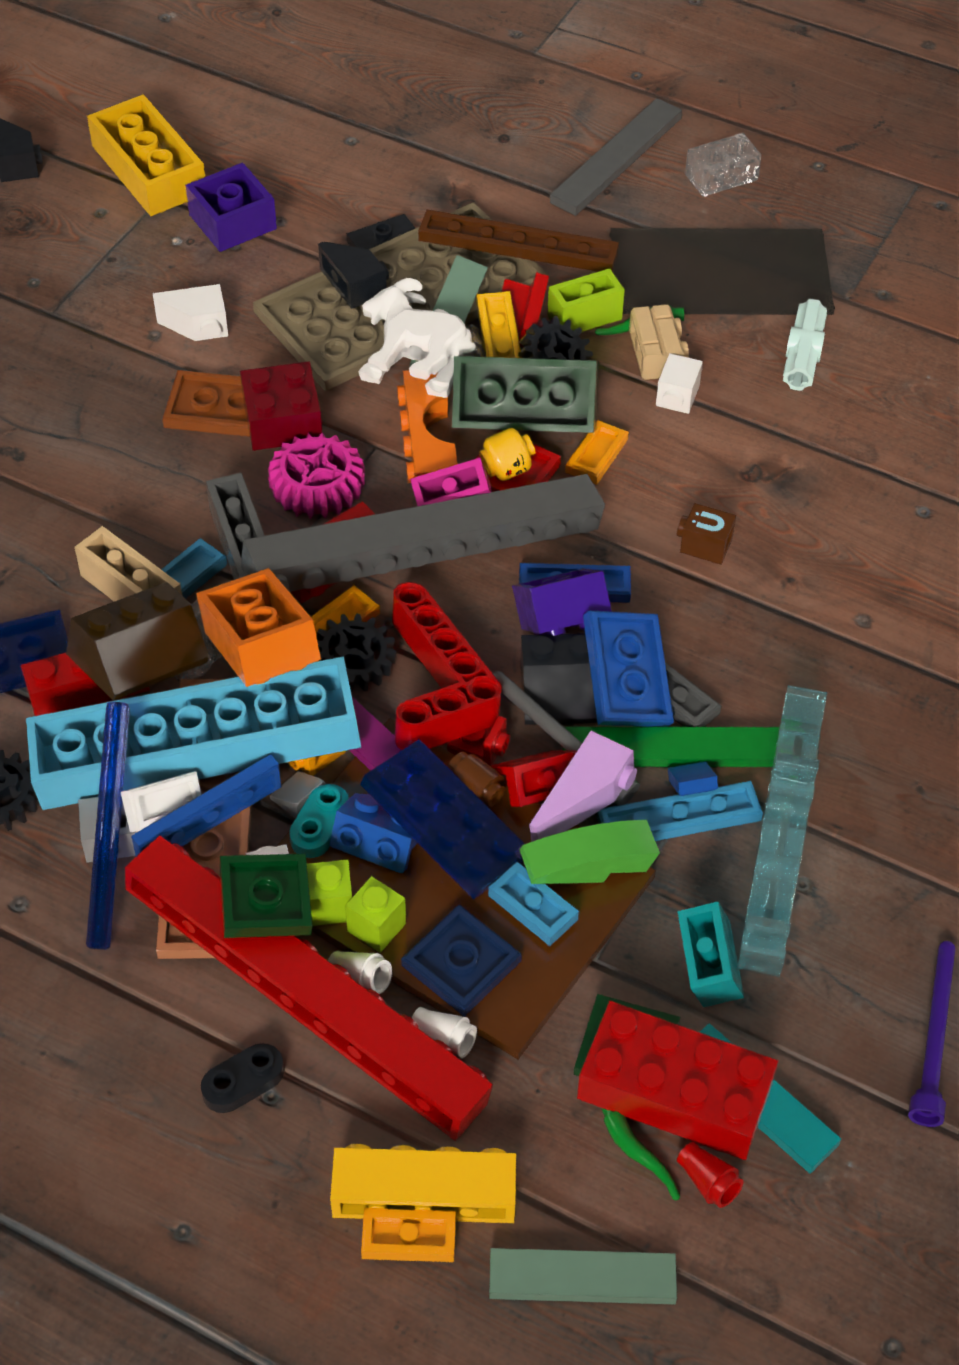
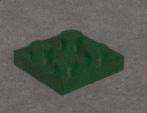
M306 854L220 856L224 938L311 935L312 917Z

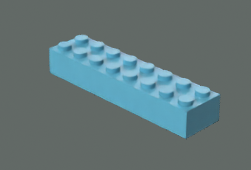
M344 656L314 662L301 670L289 671L270 678L269 681L263 684H254L248 687L245 686L239 677L26 718L31 783L42 810L77 804L80 799L121 794L120 792L189 772H197L198 780L240 772L270 754L280 764L362 748Z

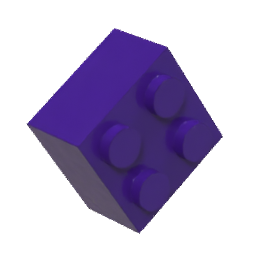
M243 162L185 185L189 216L219 252L277 229L274 198Z
M582 568L512 585L521 629L534 632V635L566 634L565 627L579 626L582 630L585 629L583 615L587 611L612 612L604 573L600 570Z

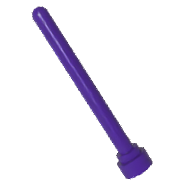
M943 941L938 947L921 1088L910 1098L909 1119L915 1124L926 1127L940 1126L945 1118L946 1102L942 1099V1094L939 1092V1083L955 958V945L951 941Z

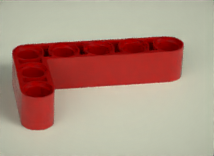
M405 582L397 585L393 592L392 623L441 689L399 704L396 709V746L408 753H418L492 727L500 713L502 691L500 682L422 585L415 582Z

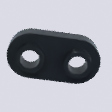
M255 1044L210 1069L201 1081V1092L206 1106L218 1113H228L279 1084L284 1075V1064L280 1051L270 1044ZM260 1059L268 1061V1064L263 1067L254 1065ZM221 1081L230 1083L225 1089L215 1087Z

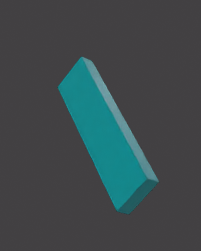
M710 1023L700 1031V1033L733 1044ZM775 1080L773 1081L758 1128L811 1174L840 1145L841 1138Z

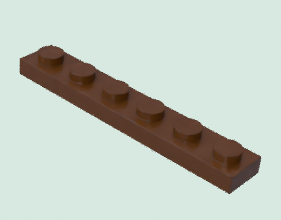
M428 209L418 230L419 241L595 272L609 268L613 272L619 252V242Z

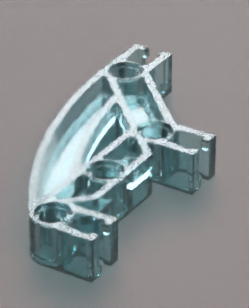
M790 685L787 687L737 969L780 977L784 966L785 947L791 927L790 919L807 829L808 814L813 801L814 783L820 762L818 760V750L827 692Z

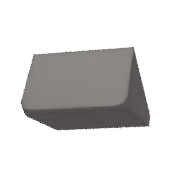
M297 771L281 785V788L270 795V799L296 819L311 792L315 788L325 785V782L318 777Z

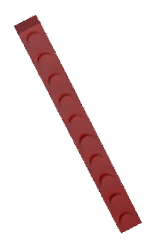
M159 835L125 866V890L454 1141H457L488 1105L493 1084L488 1081L487 1076L479 1068L466 1065L454 1056L447 1044L440 1040H433L422 1032L411 1017L405 1014H398L385 1004L384 999L376 991L365 989L354 981L344 967L339 964H332L319 955L317 949L305 939L299 940L295 936L224 938L220 877L211 868H203L191 859L187 851L179 844H171Z

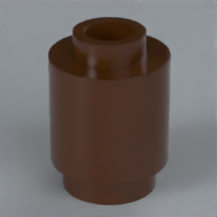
M460 752L453 757L446 767L444 776L449 780V785L479 809H483L488 805L490 807L496 805L504 795V776L475 754L468 755L466 752Z

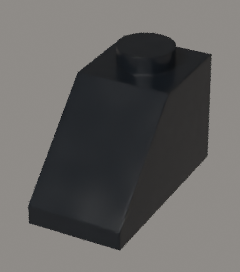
M0 118L1 182L39 177L37 164L43 163L40 144L33 145L30 131Z
M325 241L318 244L320 270L351 309L363 305L382 289L387 288L386 280L389 279L388 269L385 263L378 261L370 250Z

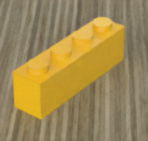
M350 1144L345 1148H334L330 1196L332 1218L363 1219L364 1208L456 1211V1222L514 1223L516 1153H506V1151L499 1148H487L481 1152H462L455 1147H440L435 1151L416 1150L407 1145H398L391 1149H371L364 1144Z

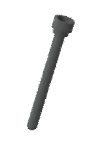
M495 671L492 673L501 684V692L565 750H578L582 743L503 672ZM634 780L627 791L622 789L613 803L619 806L629 802L638 791L640 783Z

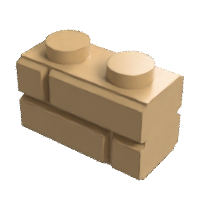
M669 305L653 306L652 309H649L648 306L632 309L629 333L640 373L644 380L660 378L669 353L689 358L687 342L680 341L682 335L680 318L673 317Z

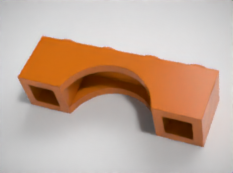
M409 370L403 371V385H397L398 406H405V410H400L401 432L408 431V436H403L404 457H411V462H406L408 484L411 483V478L458 464L455 444L442 441L428 431L434 423L448 417V397L428 395L425 388L426 383L436 377L437 373L435 375L431 374L427 380L412 377Z

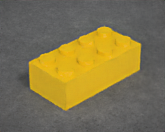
M144 94L87 115L93 148L150 217L186 203L185 185L205 177L204 163Z

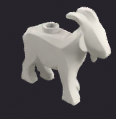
M402 279L394 285L382 289L362 305L364 316L370 317L373 325L377 324L381 319H384L385 322L383 346L380 351L370 356L368 363L361 367L358 371L362 381L380 384L385 372H388L391 366L402 357L418 361L409 367L412 377L427 380L431 374L435 375L437 373L436 377L430 379L425 385L427 394L447 398L453 384L454 356H463L475 350L476 345L472 343L470 330L465 327V324L457 315L449 314L442 309H436L435 311L413 309L409 303L426 304V299L418 293L407 291H421L423 285L416 279Z

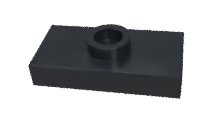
M402 214L346 233L347 243L352 247L369 250L415 229L407 216Z

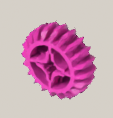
M323 432L319 437H312L308 433L305 439L294 436L292 444L282 443L281 451H274V456L268 467L269 488H271L276 502L281 503L285 511L293 509L296 517L302 513H307L310 520L315 514H322L326 519L328 512L340 515L342 507L351 508L353 500L359 499L361 489H363L365 484V468L357 448H351L348 440L340 442L337 434L331 438H326Z

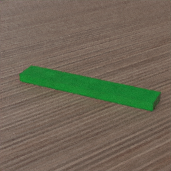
M565 727L581 743L584 742L590 731H593L633 750L634 767H676L704 761L710 767H799L801 760L797 727Z

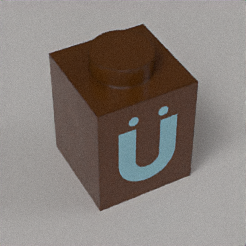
M694 503L689 516H682L677 529V536L682 537L680 553L722 565L733 539L736 515Z

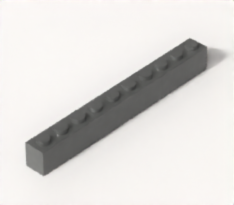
M588 474L245 539L243 540L241 568L245 576L269 568L289 592L307 588L312 589L322 585L351 581L356 578L376 574H386L391 571L420 567L425 564L445 560H455L460 557L489 553L494 550L523 546L543 540H554L563 536L588 533L598 530L605 503Z

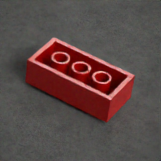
M609 1001L579 1075L577 1099L606 1110L616 1111L630 1119L746 1161L774 1081L779 1060Z

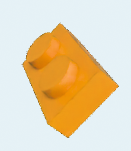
M364 1208L361 1246L362 1259L454 1262L456 1211Z

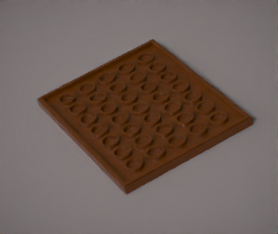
M389 718L384 723V726L395 735L396 721ZM440 746L414 753L449 785V780L445 778L444 773L447 765L456 755ZM356 756L331 783L342 787L347 792L349 799L355 793L370 794L377 797L382 803L396 808L412 810ZM505 783L503 785L505 792L500 801L492 807L488 805L483 809H479L458 793L472 806L471 815L442 837L428 825L426 835L411 850L407 869L403 873H398L331 846L321 856L306 858L307 864L348 860L352 897L371 876L405 897L406 925L381 953L347 932V923L312 926V932L344 952L381 954L392 966L391 981L442 1013L462 1016L402 967L401 958L457 905H461L522 954L521 962L465 1016L470 1020V1024L476 1026L477 1035L519 1060L653 881L656 872L655 869L650 867L647 872L610 873L605 882L546 884L579 911L578 921L549 946L488 896L489 886L516 862L525 867L520 848L522 845L532 842L529 824L542 806L536 802L522 807H512L508 786ZM325 800L323 802L331 803L334 800ZM575 825L574 827L570 828L569 830L576 829V828H581V827L578 826V825ZM310 829L306 830L304 833L313 834L316 831ZM289 831L277 846L287 844L289 854H297L292 849Z

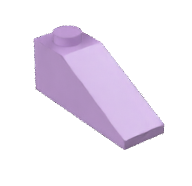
M590 731L529 824L531 840L535 841L565 832L615 802L622 789L627 791L635 780L637 768H634L633 750Z

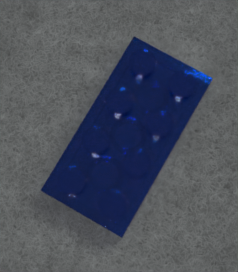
M420 739L364 775L360 785L473 899L489 889V886L516 862L524 863L520 848L525 843Z

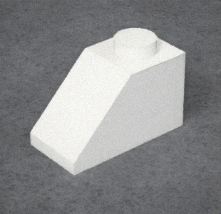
M220 284L153 293L157 323L194 341L228 336L226 312Z

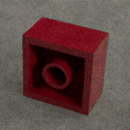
M310 361L240 371L243 403L253 451L282 447V443L292 444L294 436L300 439H305L308 433L312 437L320 436L322 433L321 411Z

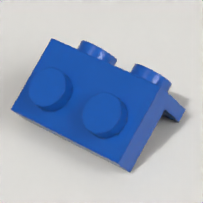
M355 793L336 811L330 846L398 873H403L407 869L411 850L427 833L429 820L417 816L413 810L408 808H396L382 803L373 795Z

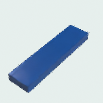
M270 754L131 836L135 856L139 855L159 835L171 844L177 843L180 846H184L281 788L279 763Z

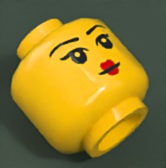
M514 428L505 429L486 438L483 443L484 449L479 451L489 476H496L501 481H507L528 471L532 465L530 456L536 454L528 434L521 436Z

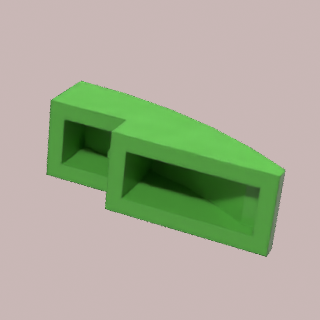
M647 820L617 821L576 828L522 845L520 848L531 884L605 882L610 873L647 872L660 854Z

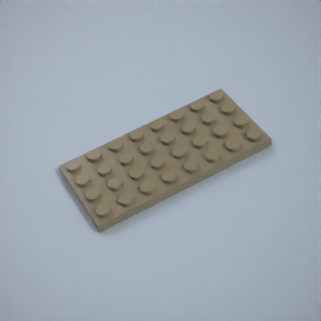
M474 202L451 212V214L492 220ZM420 227L369 249L378 261L385 263L388 269L389 279L386 280L387 288L405 278L416 279L423 285L421 291H407L418 293L426 299V304L409 303L413 309L433 311L456 255L488 267L478 294L501 292L505 279L531 286L536 272L549 276L535 261L419 241L418 230ZM322 271L253 302L254 313L299 363L310 361L313 378L324 391L359 376L358 371L361 367L368 363V359L372 354L380 351L384 343L385 320L381 319L377 324L373 325L371 318L364 316L362 305L351 309ZM476 298L465 325L479 318Z

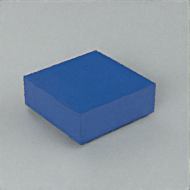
M706 761L668 768L669 782L679 796L718 789L717 775Z

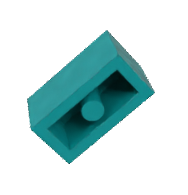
M714 902L677 911L690 987L703 1008L744 998L731 923L720 903Z

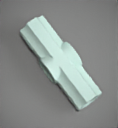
M808 299L806 302L799 304L794 327L791 326L786 357L788 358L785 363L783 381L793 390L802 391L804 388L812 386L816 363L820 361L825 336L823 330L827 317V308L819 300Z

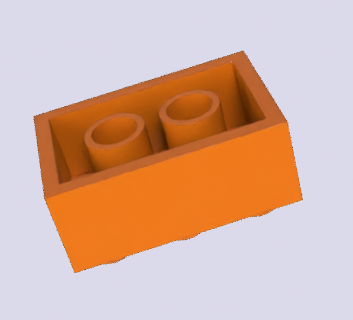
M269 568L196 593L206 635L246 687L254 684H263L269 681L270 678L289 671L301 670L308 664L321 660L313 619Z

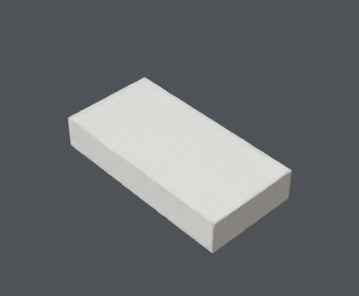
M197 772L185 773L120 792L130 832H137L202 795Z

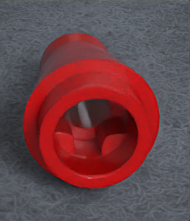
M695 1142L687 1144L678 1154L677 1163L684 1168L708 1204L715 1203L719 1208H723L729 1205L742 1190L744 1181L738 1176L739 1170L702 1149Z

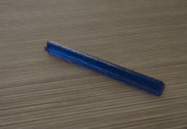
M123 702L107 703L105 713L86 938L87 947L96 950L109 949L111 942L122 809L120 792L123 791L130 712L128 704Z

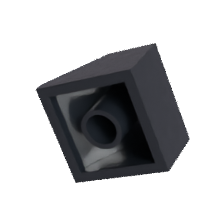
M585 633L521 635L520 668L522 690L560 724L597 723ZM524 713L525 725H537Z

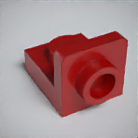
M498 716L492 727L448 742L447 751L454 755L460 752H466L468 755L475 754L489 766L493 765L497 755L503 756L510 742L511 736L506 733L507 718Z

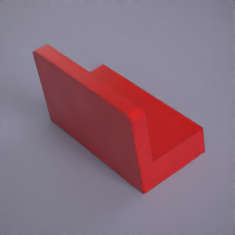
M536 272L531 286L509 279L504 280L501 292L510 291L519 344L532 324L539 322L549 279L548 275Z
M550 750L490 766L501 775H506L511 806L522 807L546 800L578 750Z

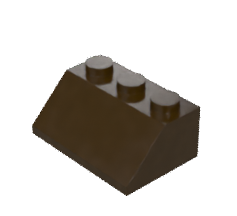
M168 582L71 618L66 654L113 701L207 663L209 660V654L191 604Z

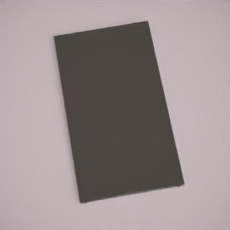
M611 228L609 233L611 241L619 242V252L613 274L625 289L623 314H630L632 309L648 306L650 308L658 305H670L671 308H684V314L797 315L799 304L806 302L808 299L819 300L827 308V315H834L835 306L833 304L822 229Z

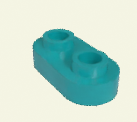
M325 784L311 792L290 828V841L295 853L306 854V858H315L323 855L329 849L336 811L349 799L347 792L342 787L334 784ZM325 800H334L331 803L323 802ZM310 829L316 831L313 834L304 833L306 830Z

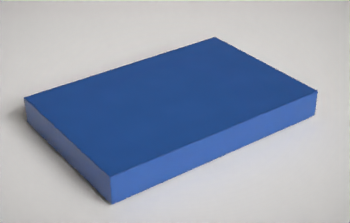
M587 611L583 615L598 725L669 727L674 723L658 614Z

